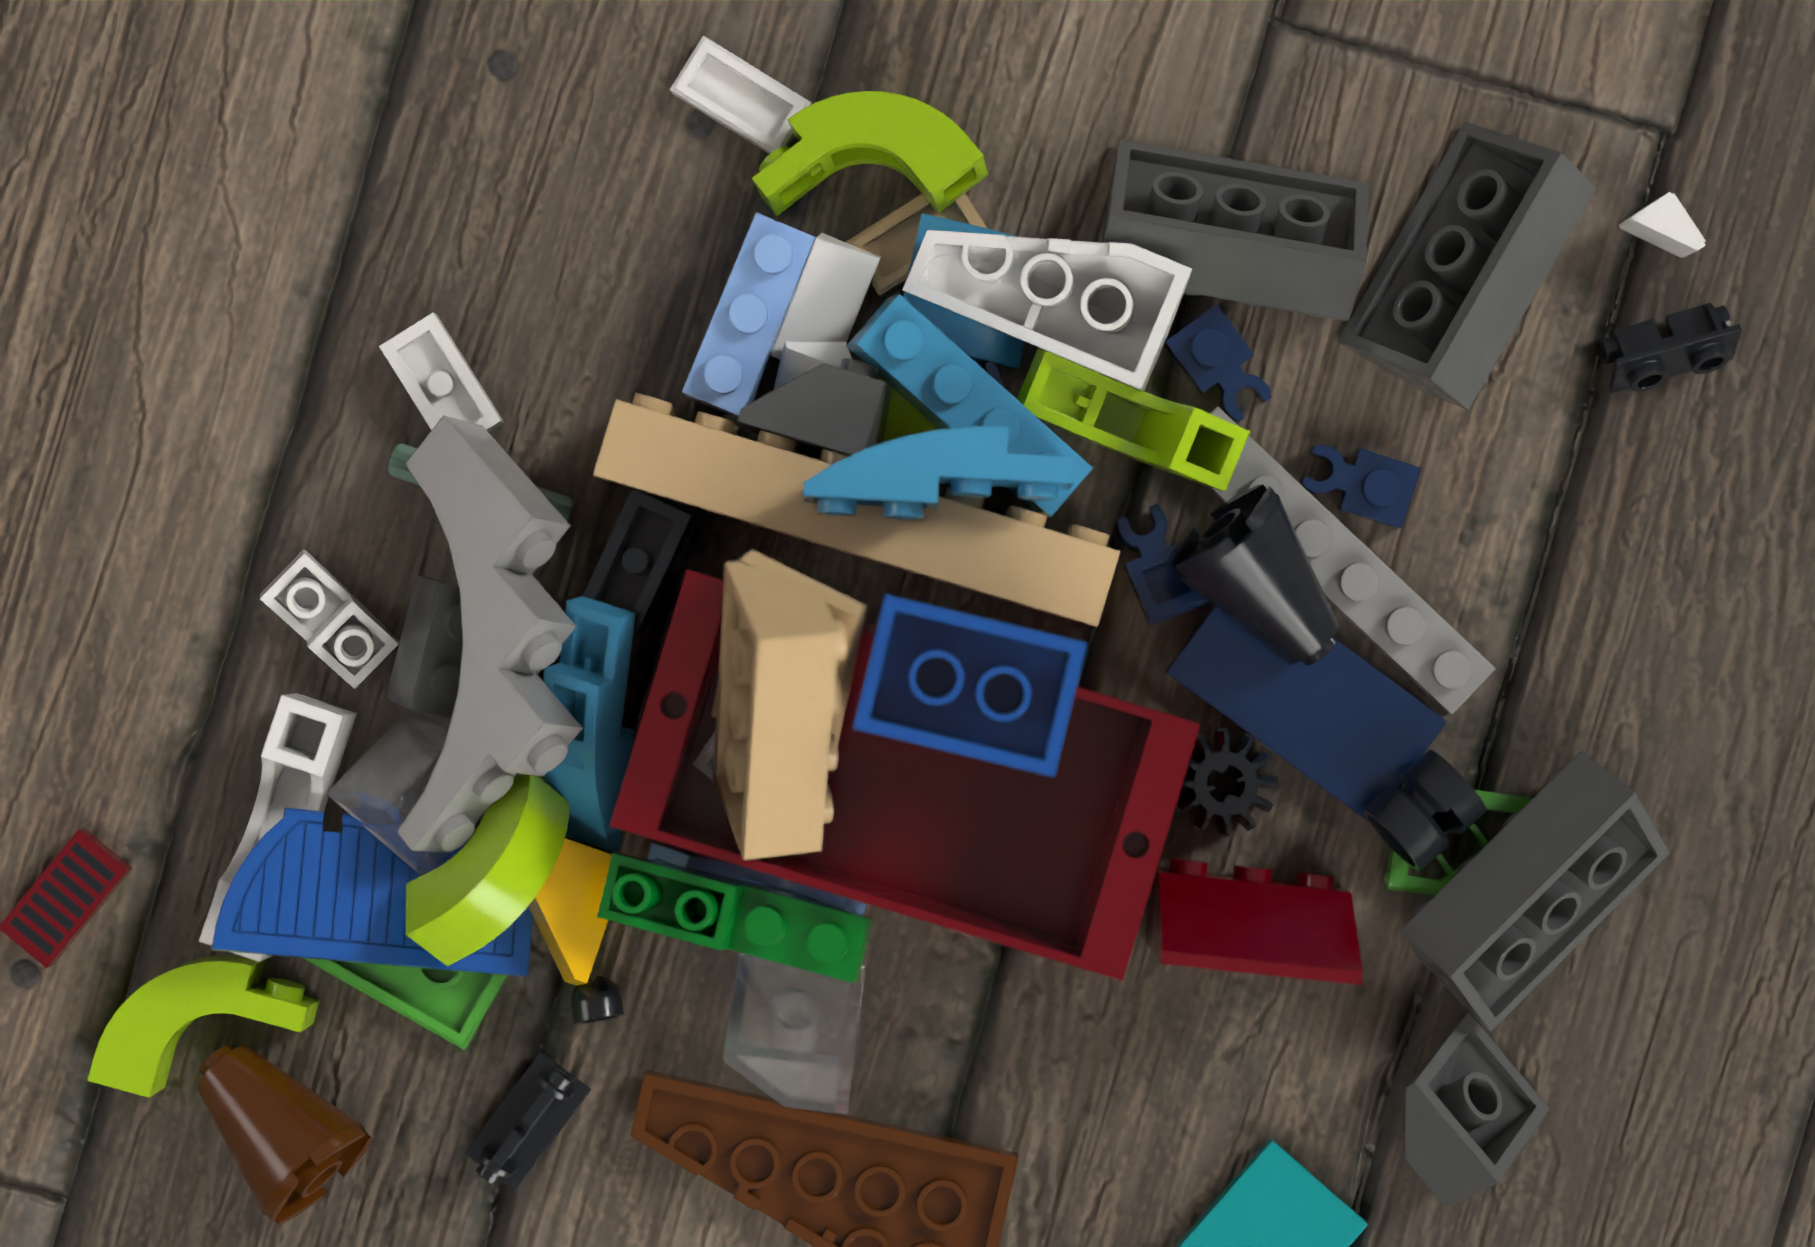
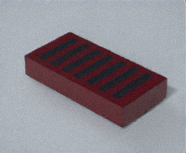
M85 828L79 829L0 924V930L43 966L49 968L56 963L133 868Z

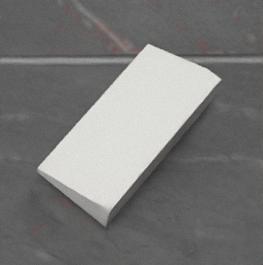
M821 233L813 244L770 356L781 360L785 341L847 342L881 257Z

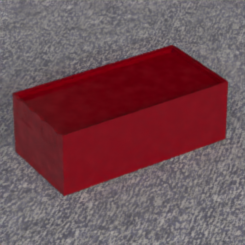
M686 570L612 816L611 827L1123 981L1200 724L1176 715L1077 686L1055 777L853 729L878 627L877 625L864 622L837 747V768L828 771L827 784L832 795L833 819L831 823H824L821 851L743 860L714 782L693 765L716 730V718L712 716L719 677L724 579L701 572Z

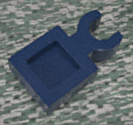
M1217 304L1164 343V346L1200 394H1203L1215 384L1222 391V409L1235 423L1245 418L1242 410L1237 407L1235 402L1236 394L1240 389L1252 390L1262 403L1272 398L1268 385L1261 378L1255 375H1246L1240 367L1254 353Z
M1314 445L1311 447L1309 454L1325 459L1329 464L1330 472L1324 481L1302 477L1300 484L1308 492L1322 494L1334 489L1341 491L1343 494L1337 510L1392 528H1402L1421 470L1420 467L1362 448L1357 449L1351 465L1345 463L1342 455L1331 446Z
M1157 504L1150 506L1148 510L1154 529L1147 535L1134 533L1126 516L1118 520V536L1120 541L1129 550L1137 552L1139 556L1138 559L1125 563L1124 570L1148 626L1208 603L1204 597L1179 579L1169 566L1167 561L1179 542L1168 547L1166 546L1164 537L1167 520L1163 510Z

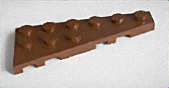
M646 1070L644 1073L630 1135L696 1176L699 1174L734 1195V1199L753 1210L756 1208L784 1225V1229L814 1247H999L1019 1158L1018 1153L651 1070Z

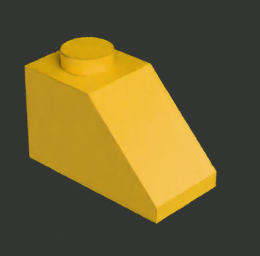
M565 838L550 875L528 907L564 982L577 986L587 984L608 923V920L597 917L612 855Z

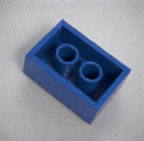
M885 594L853 729L1055 777L1087 643Z

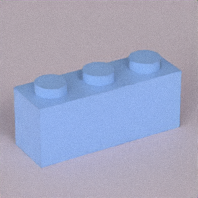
M759 213L755 214L682 390V393L687 398L736 418L739 417L741 408L755 401L773 358L770 356L771 350L816 237Z

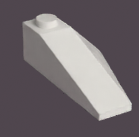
M927 230L903 291L1144 391L1170 331L1192 268L1134 244Z

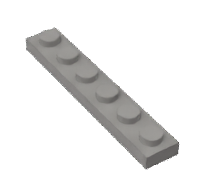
M1218 406L1210 413L1237 425ZM1248 436L1226 492L1208 488L1222 502L1226 503L1254 486L1264 484L1267 489L1270 486L1279 495L1327 601L1447 714L1453 715L1496 668L1259 444Z

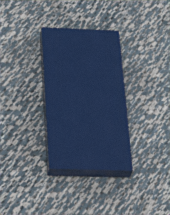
M1213 606L1165 672L1368 822L1363 809L1388 786L1398 788L1404 781L1403 773L1424 754L1447 721L1334 637L1332 638L1336 641L1335 646L1318 662L1309 666H1305L1302 661L1295 664H1287Z

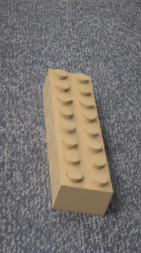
M635 393L632 404L615 400L593 473L596 477L1087 626L1098 627L1120 555L1119 550L1106 547L1110 536L1108 534L1072 524V527L1069 526L1067 535L1044 528L1047 519L1045 515L1010 505L1006 516L982 510L984 497L952 495L951 487H947L944 498L938 496L936 509H923V519L920 520L883 517L884 506L857 505L856 516L817 514V503L804 502V482L832 464L849 456L822 449L819 460L798 454L800 445L795 440L762 430L759 432L757 442L736 436L739 427L734 422L703 412H697L694 423L676 418L678 408L673 407V404L639 393Z

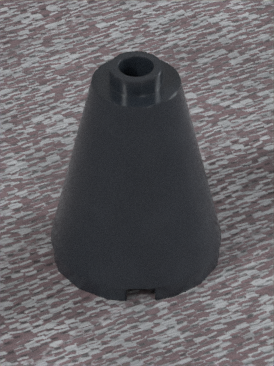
M1264 484L1254 486L1222 504L1210 514L1215 521L1201 535L1193 528L1174 548L1167 562L1175 572V575L1287 664H1295L1302 661L1305 666L1312 665L1325 657L1335 646L1336 641L1332 637L1338 629V622L1279 495L1270 486L1268 489Z

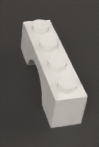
M298 693L281 695L261 754L262 774L255 805L236 854L225 873L219 879L199 942L212 946L219 911L235 874L261 838L283 818L284 808L325 811L357 713ZM232 952L258 962L273 956Z

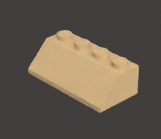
M737 561L725 563L713 781L743 860L821 851L824 823H831L833 819V801L827 784L828 771L835 770L838 763L837 743L832 731L833 716L841 715L843 705L841 685L836 672L837 661L845 660L847 656L845 626L841 619L834 620L822 593Z

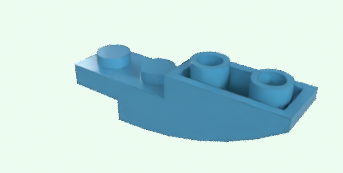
M970 426L933 430L900 437L864 449L832 464L804 482L803 497L804 502L817 503V514L856 516L857 505L884 506L883 517L904 520L923 519V509L937 508L939 483L951 484V494L957 496L989 497L991 496V486L1018 487L1017 498L1051 501L1057 500L1058 490H1070L1074 484L1075 457L1008 453L1009 426Z
M580 596L568 600L566 603L565 613L576 625V628L562 644L560 663L544 668L543 682L581 725L582 729L568 745V752L564 760L544 776L545 782L570 804L566 836L610 852H615L620 849L622 830L611 827L610 823L632 753L635 730L622 726L636 613Z

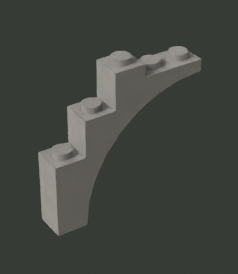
M443 415L408 460L406 466L430 499L451 550L460 589L463 632L459 689L443 750L423 794L397 833L413 851L452 853L471 838L475 830L474 825L490 805L510 790L516 773L544 776L547 772L557 767L566 757L568 745L581 731L582 727L538 676L542 669L548 667L557 659L561 652L562 644L576 628V625L532 575L538 567L551 558L555 551L556 543L570 527V524L483 426Z

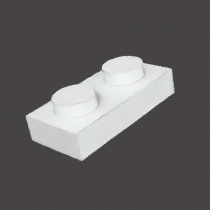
M431 313L379 346L431 430L443 415L481 425L488 432L504 423L435 313Z

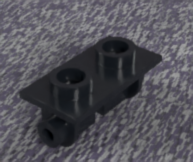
M1706 303L1666 315L1664 322L1671 337L1661 338L1654 319L1610 330L1609 337L1599 341L1600 352L1606 364L1615 362L1609 386L1610 392L1615 393L1629 388L1638 392L1646 391L1662 384L1668 377L1693 371L1695 374H1706L1718 370L1734 358L1742 331L1740 324L1731 326L1730 316L1724 305L1714 308L1711 303Z
M541 1051L464 1154L479 1164L476 1172L484 1180L493 1185H496L500 1180L516 1191L592 1089Z

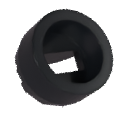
M597 976L594 982L589 978L587 984L577 985L572 992L571 1009L574 1024L598 1022L625 1015L619 989L607 977Z

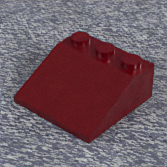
M1170 858L1169 869L1157 868L1151 889L1146 944L1160 964L1362 985L1363 967L1352 894L1343 887L1335 886V875L1297 871L1296 882L1271 880L1272 869L1250 865H1234L1233 876L1207 873L1208 862L1183 858Z

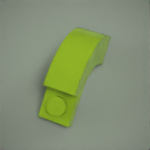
M860 91L840 94L818 101L787 119L798 143L791 148L789 146L780 147L769 154L759 167L760 172L752 180L761 198L773 213L778 216L838 170L857 164H877L894 169L907 177L939 214L987 177L988 171L981 151L964 131L942 112L926 103L904 95L883 91Z
M1037 349L1017 398L1038 419L1057 426L1063 431L1152 467L1226 492L1250 434L1249 430L1196 407L1172 402L1141 391L1042 349Z
M516 773L510 790L503 797L493 802L485 811L477 830L466 845L443 865L406 884V935L446 966L476 952L505 931L529 906L550 875L565 839L570 804L545 782V776Z
M238 954L204 957L185 963L141 986L119 1007L107 1024L98 1042L87 1081L150 1098L165 1088L177 1044L185 1030L197 1018L217 1013L233 1014L301 1033L313 1025L320 1000L304 996L305 986L293 981L270 977L267 978L266 985L259 983L265 960L258 962Z

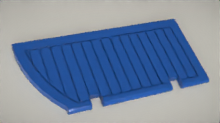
M284 808L283 818L261 838L235 874L219 911L211 950L526 977L528 976L533 915L529 907H527L494 940L469 956L446 966L406 935V884L446 863L466 843L455 849L452 853L413 851L397 833L405 819L343 813L341 833L322 831L324 811Z

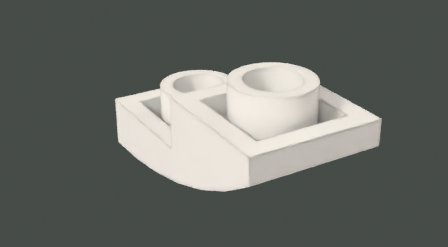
M305 549L260 593V600L307 641L308 648L354 689L399 644V641Z

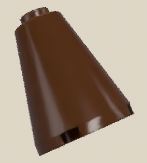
M229 1045L219 1048L203 1062L199 1069L203 1077L200 1079L197 1089L263 1214L267 1215L272 1222L275 1220L277 1224L284 1223L298 1216L328 1193L323 1185L337 1171L344 1178L364 1155L372 1140L362 1124L246 1045L232 1049Z

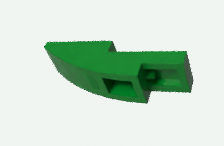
M612 853L597 917L720 951L726 949L850 983L857 982L859 979L874 918L817 902V899L621 853Z

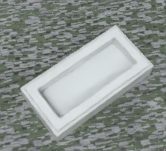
M705 36L701 38L670 88L673 95L769 154L780 147L788 146L794 134L787 119L800 110L812 105L807 99Z

